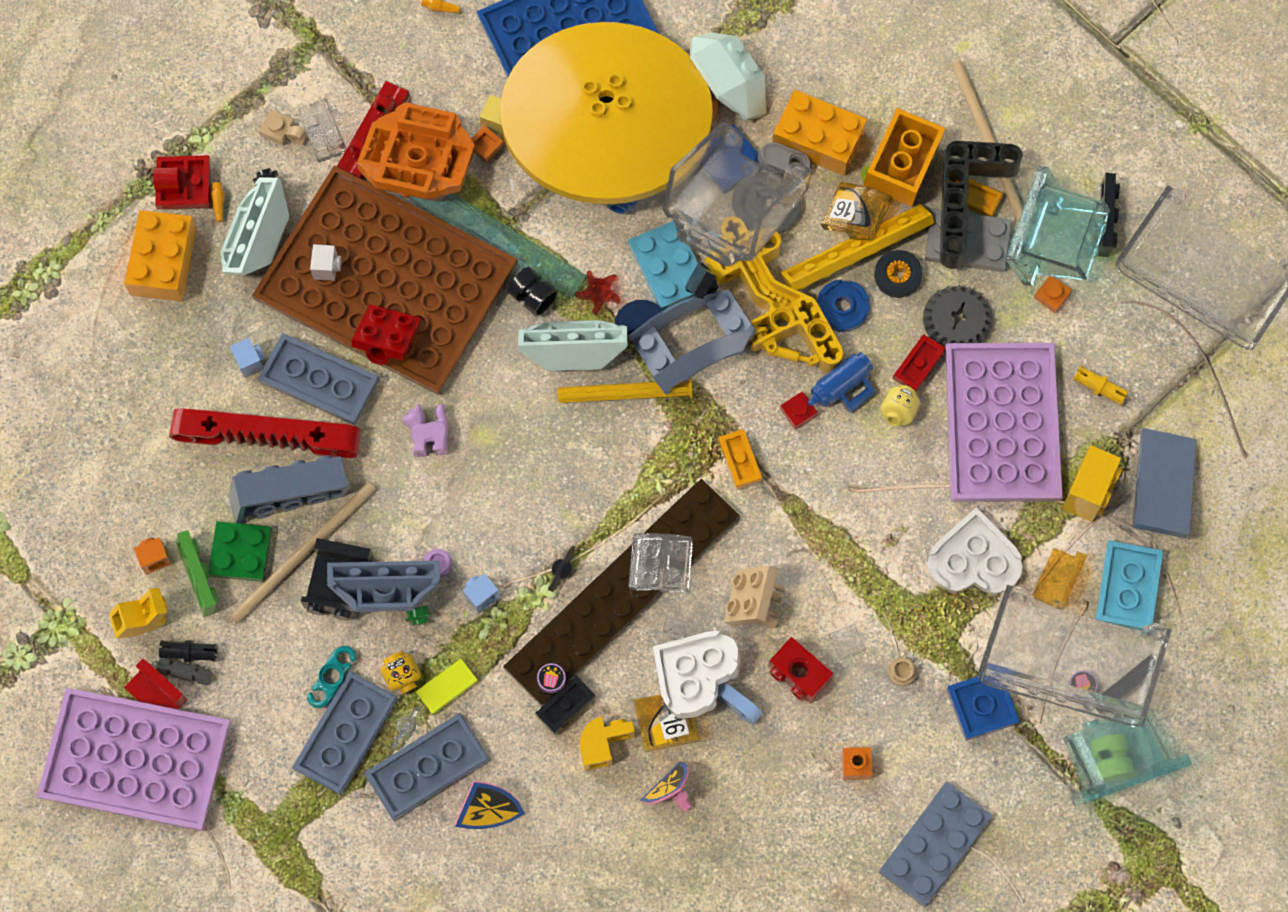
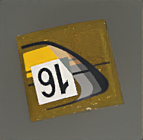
M840 182L820 225L823 230L846 232L850 239L873 241L893 198L887 193L867 186Z
M661 694L634 699L644 753L700 742L696 718L679 719L675 717V714L667 708Z

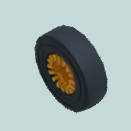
M894 250L881 256L875 267L874 278L876 285L884 294L890 297L902 298L909 296L917 290L921 283L923 272L920 262L913 254L903 250ZM894 269H897L899 272L904 271L900 280L898 277L892 276Z

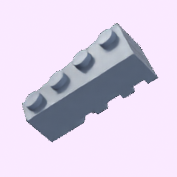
M327 455L307 463L304 460H299L291 463L290 466L280 468L277 465H272L264 468L263 471L253 473L250 470L241 471L232 477L228 497L235 523L244 524V518L257 515L258 520L269 517L270 513L280 508L285 510V512L296 510L305 501L308 502V505H314L344 497L349 486L341 456L333 458L331 455Z

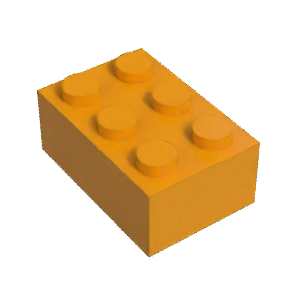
M794 89L773 133V142L801 151L807 155L811 163L845 176L865 133L867 118Z
M896 108L867 171L863 187L912 207L940 146L946 128Z
M139 210L124 283L130 296L183 302L197 231L192 216Z

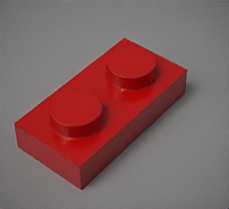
M923 334L893 375V380L901 385L911 387L917 392L944 354L946 348Z

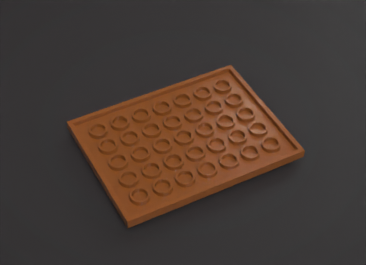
M333 166L255 289L252 297L254 300L366 357V351L353 348L351 344L352 338L369 304L421 318L420 327L404 360L389 358L388 362L381 366L439 395L517 266L518 259ZM313 244L335 246L337 255L341 256V270L336 272L335 281L313 279L310 270Z

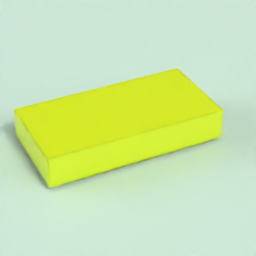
M459 659L417 690L416 694L431 714L434 715L478 683V680L463 660Z

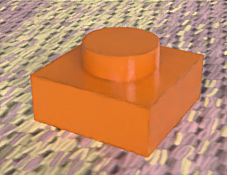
M485 125L471 138L474 143V153L485 163L504 146V141Z
M1050 274L1035 293L1034 299L1056 313L1069 297L1072 289Z

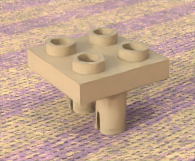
M771 566L736 570L732 580L730 599L725 609L724 623L731 626L760 623L767 626V628H774L778 621L772 619V617L778 619L779 614L769 609L770 600L777 603L780 602L784 594L778 591L785 592L783 585L775 583L778 569Z

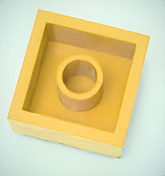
M1090 445L1062 510L1090 522H1093L1096 514L1102 516L1112 495L1111 492L1122 472V469L1118 467L1121 458Z

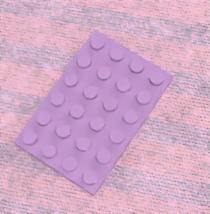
M946 343L945 365L951 502L1061 501L1062 481L1054 343Z
M66 688L36 797L43 800L204 832L231 721Z

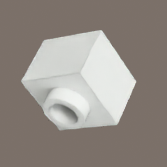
M313 244L310 266L313 279L335 281L336 272L341 270V256L337 255L335 246Z

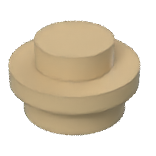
M897 658L889 665L888 676L894 684L906 686L915 679L916 667L907 658Z

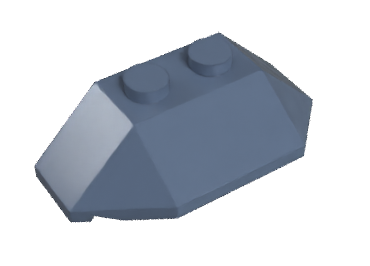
M439 561L327 563V586L356 612L413 611L440 584Z

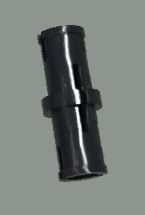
M161 640L159 644L162 646V648H159V658L183 659L184 662H191V660L216 662L217 656H215V654H218L217 644L193 643L192 640H186L185 642Z

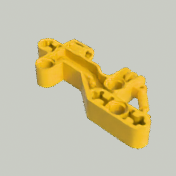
M737 218L725 220L721 225L720 240L723 248L707 256L704 262L716 276L717 285L725 284L740 277L754 304L767 311V313L751 320L756 329L752 340H748V342H753L751 349L753 351L763 349L769 357L776 356L796 363L798 360L803 361L810 367L818 365L822 371L829 373L842 363L843 349L814 298L776 281L766 263L776 259L780 253L781 237L779 233L773 229H765L750 236L741 220ZM764 242H771L775 246L773 248H765L762 244ZM777 320H785L788 325L779 327L775 322ZM814 331H820L825 336L822 338H815L811 335V333ZM794 334H800L813 356L809 358L801 356L800 352L777 346L776 343ZM826 346H827V353H828V355L830 356V357H827V358H825V357H826V348H825Z

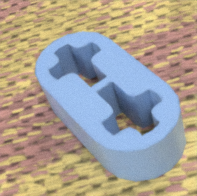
M726 682L718 685L717 699L742 719L754 725L763 714L762 711Z

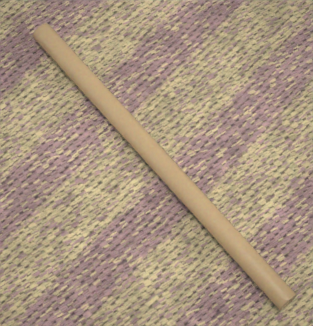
M954 62L952 64L953 70L983 141L996 143L962 62ZM999 177L1018 224L1023 225L1029 220L1011 177Z
M368 481L254 591L230 617L236 623L242 620L314 550L317 538L325 539L376 488Z

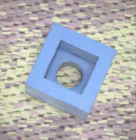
M247 338L230 346L244 378L262 371L261 360L265 359L259 344L253 346L250 338Z
M485 573L480 577L474 576L465 584L466 588L463 590L464 597L478 614L500 597L499 590Z

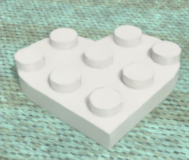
M977 507L935 544L930 551L926 565L934 583L952 594L965 591L975 585L983 592H987L992 596L1013 588L1020 579L1023 568L1022 557L1017 548Z
M719 631L704 632L653 646L661 695L667 708L679 719L697 717L713 710L717 705L718 685L729 679L736 678L739 674L741 653L734 639L722 635Z

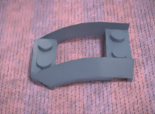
M730 290L706 293L703 299L694 296L676 303L628 334V338L633 342L653 375L652 378L667 395L671 392L670 389L679 382H686L707 367L737 354L743 355L745 353L744 348L748 340H752L756 329ZM708 306L726 336L705 343L676 360L658 330L691 311Z

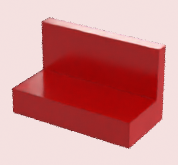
M144 658L136 665L139 672L124 686L134 698L142 703L179 710L187 701V698Z

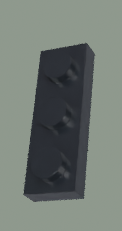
M1105 172L1101 182L1098 256L1109 257L1112 248L1117 247L1118 233L1114 232V224L1118 222L1119 208H1115V199L1119 198L1120 183H1116V173Z

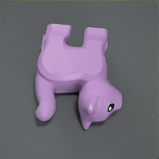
M419 404L403 416V424L411 430V437L414 443L412 450L414 457L426 456V447L428 445H433V451H436L437 456L448 455L447 440L449 429L443 404H439L436 408L438 421L425 423V414Z

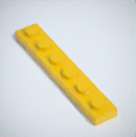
M919 204L780 272L782 279L787 286L795 290H802L809 284L822 278H827L832 273L844 267H849L860 259L874 255L879 250L891 244H896L907 236L923 231L926 227L934 224L933 216Z

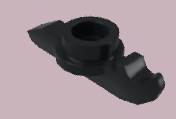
M572 546L566 552L563 559H558L553 563L552 573L554 577L547 590L554 592L560 580L570 576L572 572L570 561L573 558L575 546Z

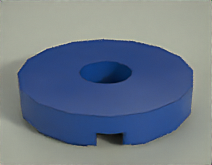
M834 280L823 287L817 298L821 311L834 331L851 332L859 328L867 319L870 309L869 297L864 288L856 282ZM840 300H845L850 304V308L847 311H840L836 308L835 304Z

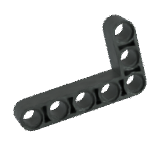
M952 141L946 146L942 175L939 256L940 262L946 268L955 269L960 267L966 251L969 175L1005 178L1017 175L1023 157L1022 150L1017 145ZM951 156H959L961 159H954ZM983 157L986 158L987 161H982L978 158ZM1005 159H1011L1014 162L1010 163L1005 161ZM951 179H957V180H959L960 182H959V183H955V182H952ZM954 202L959 204L960 206H952L949 203ZM955 226L959 230H951L949 227ZM948 250H955L958 254H950Z

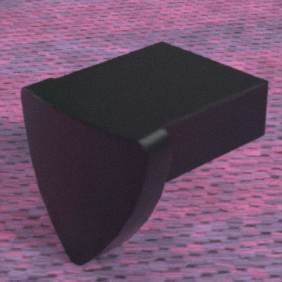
M699 262L691 274L685 290L703 299L706 293L718 290L716 276L703 262Z

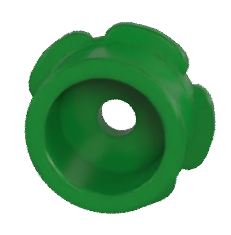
M428 605L417 607L413 611H406L408 619H405V621H411L412 626L429 622L428 616H431L432 613H429Z

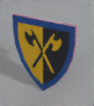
M680 761L640 801L651 805L671 797L683 812L688 810L692 804L687 799L688 795L682 788L687 781L689 767Z
M473 780L454 826L466 829L494 828L512 822L524 815L525 812L520 802L509 791L498 785Z

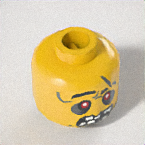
M402 650L383 659L384 664L380 667V672L390 691L400 690L404 694L417 687L415 682L421 678L422 674L412 654H404Z

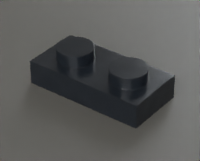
M576 675L545 703L535 715L556 735L593 701L596 695Z

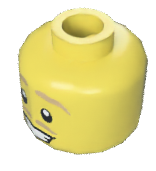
M905 385L893 387L887 392L880 411L886 422L892 426L909 425L920 408V400L916 391L911 387Z

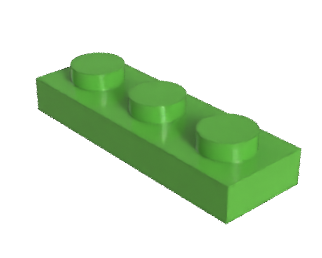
M188 530L177 533L176 545L202 615L205 617L214 614L216 603H218V596L214 587L210 588L208 585L209 573L206 564L199 561L197 555L200 554L196 538L191 539Z

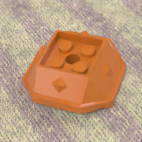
M404 102L396 108V111L386 114L372 123L357 161V168L375 188L398 193L404 198L416 197L438 202L449 194L461 192L474 155V143L461 125V121L456 113Z

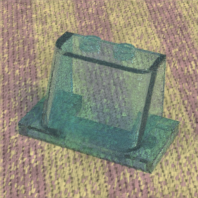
M1038 166L1005 260L1023 285L1033 286L1037 274L1086 280L1092 261L1097 257L1101 235H1104L1106 231V221L1110 209L1104 201L1063 189L1048 166Z
M1145 708L1126 714L1124 710L1108 715L1110 720L1101 724L1098 719L1082 724L1084 730L1063 737L1083 790L1070 796L1074 807L1192 765L1188 754L1171 759Z

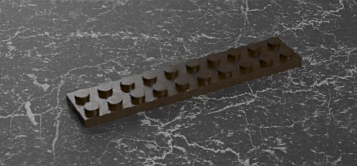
M701 478L503 666L504 670L542 707L556 693H547L540 688L537 674L541 667L546 664L559 665L565 672L566 685L740 519V515Z

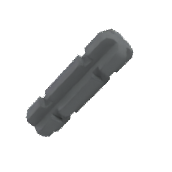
M160 658L156 670L162 675L168 676L170 674L174 678L190 682L196 680L198 684L208 685L212 676V672L209 669L201 667L198 669L196 666L177 661L172 663L171 660Z

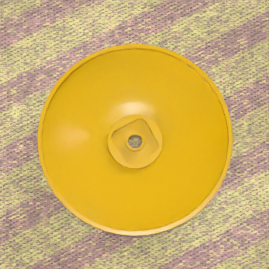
M617 22L588 23L570 27L550 35L533 46L518 61L507 78L503 89L500 109L501 126L506 145L516 163L529 177L544 188L568 199L585 203H628L653 196L667 189L684 177L696 164L710 136L712 99L707 82L690 59L688 53L670 39L649 29ZM604 96H609L613 98V101L610 103H603L599 99Z

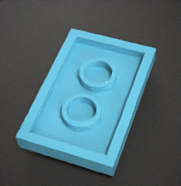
M677 220L628 240V245L658 306L662 310L695 296L687 292L685 286L698 262Z
M1108 540L1095 622L1151 632L1163 550Z

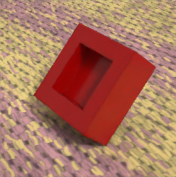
M803 391L780 405V410L795 430L818 415L815 407L808 404L809 399Z

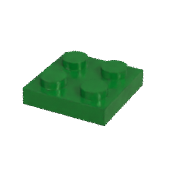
M216 521L208 569L209 577L264 582L272 533L271 527Z

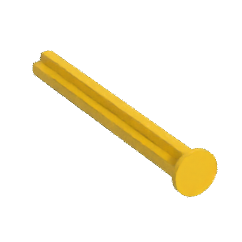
M690 378L686 382H679L670 389L671 392L667 395L654 381L559 387L557 389V398L559 403L690 396L692 398V380Z

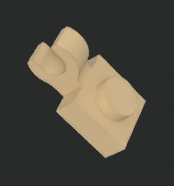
M273 110L269 111L258 131L260 136L284 145L288 139L303 146L308 138L304 134L305 130L303 128L294 126V119Z

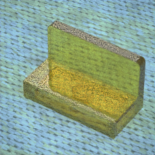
M1054 548L1032 597L1062 611L1088 555L1077 551L1075 556H1072Z

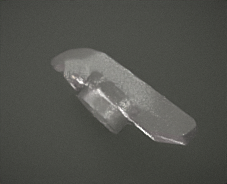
M420 705L413 709L409 717L404 716L398 720L396 729L399 735L397 737L394 736V743L390 746L391 750H400L407 744L425 714L427 707Z

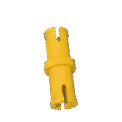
M1080 365L1073 378V381L1093 390L1094 395L1098 396L1100 394L1119 406L1122 405L1129 392L1108 381L1107 376L1103 375L1101 377Z

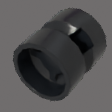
M528 266L514 277L507 292L518 302L524 301V307L535 317H538L555 301L558 290L548 281L541 282V275Z

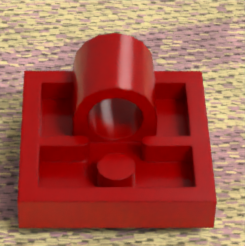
M209 155L156 157L153 184L156 192L155 206L157 210L210 208L211 159Z
M369 304L352 338L351 347L366 351L368 360L376 365L386 364L389 358L403 361L420 327L421 318Z

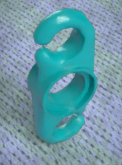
M349 646L336 648L324 666L321 667L318 673V680L312 686V690L314 692L318 690L323 691L325 698L322 701H316L313 693L309 692L307 694V701L311 706L323 708L331 703L344 681L347 671L352 667V664L349 662L345 664L340 663L338 657L341 653H347L350 661H355L357 657L353 648ZM329 670H336L340 674L339 680L334 684H328L324 681V675Z

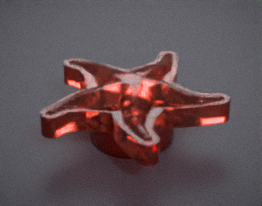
M588 270V287L581 292L576 291L575 298L591 300L594 305L593 315L599 313L604 302L612 301L620 304L621 299L611 290V285L617 280V275L613 274L603 279L595 278L592 275V271Z

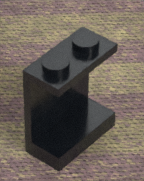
M317 538L314 546L317 556L306 597H301L303 607L307 609L308 613L323 615V612L334 614L333 617L340 620L349 621L350 617L358 619L360 612L353 610L327 586V563L372 562L373 554L371 549Z

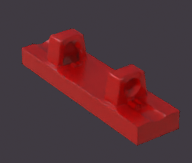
M388 81L384 82L339 161L338 168L363 179L364 175L358 170L357 161L372 123L386 115V113L379 111V108L387 110L388 114L396 111V108L406 102L410 96L408 90Z

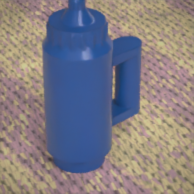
M859 352L857 355L852 354L819 379L810 390L812 398L808 401V404L810 406L819 404L825 407L839 399L847 411L852 413L872 398L876 391L866 378L870 375V371L873 370V365L867 356L862 352ZM861 382L865 389L848 401L845 394Z

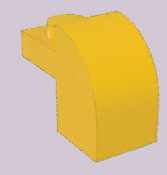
M158 587L149 589L139 600L118 603L108 614L116 639L138 636L163 626L167 622L165 618L167 602L162 597Z
M601 716L586 725L580 737V751L585 771L612 766L608 743L635 738L632 721L626 722V719L611 721L609 723L610 726L604 727Z

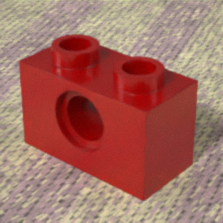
M793 637L787 640L769 660L768 668L771 669L769 673L775 680L780 683L786 682L792 688L790 691L797 699L802 702L806 700L810 704L829 684L834 674ZM794 667H802L806 670L807 674L802 678H797L792 674L791 670Z

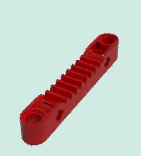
M177 408L173 410L169 438L178 442L218 445L224 439L227 444H230L231 440L235 438L238 445L245 439L248 446H251L254 440H256L259 447H262L264 442L267 441L270 448H273L274 444L278 442L280 449H283L286 443H288L291 450H294L297 444H299L302 451H305L308 446L309 450L318 456L331 455L332 457L341 456V458L352 459L358 456L361 429L349 424ZM319 435H323L324 438H320L319 442H315Z

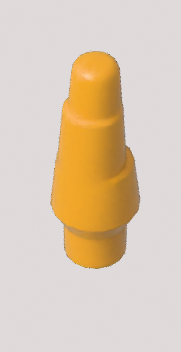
M422 0L421 6L427 7L431 11L459 13L461 9L460 6L443 0Z
M221 182L212 183V191L210 193L216 221L223 222L225 192Z

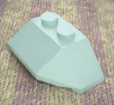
M712 32L692 37L690 40V59L717 99L732 111L739 113L740 117L745 121L763 117L766 114L765 76L740 39L734 35Z
M259 178L255 183V187L248 192L239 204L220 252L223 265L222 272L224 274L246 275L272 263L289 218L282 181L279 178Z
M602 320L544 322L533 325L528 329H519L518 350L546 371L563 372L566 370L590 371L602 369L627 347V326H618Z

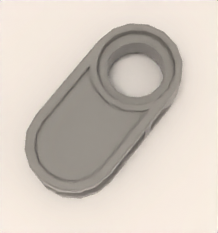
M767 143L758 153V161L763 168L792 179L801 178L810 168V160L806 154L779 143ZM791 159H797L802 163V171H795L791 167Z

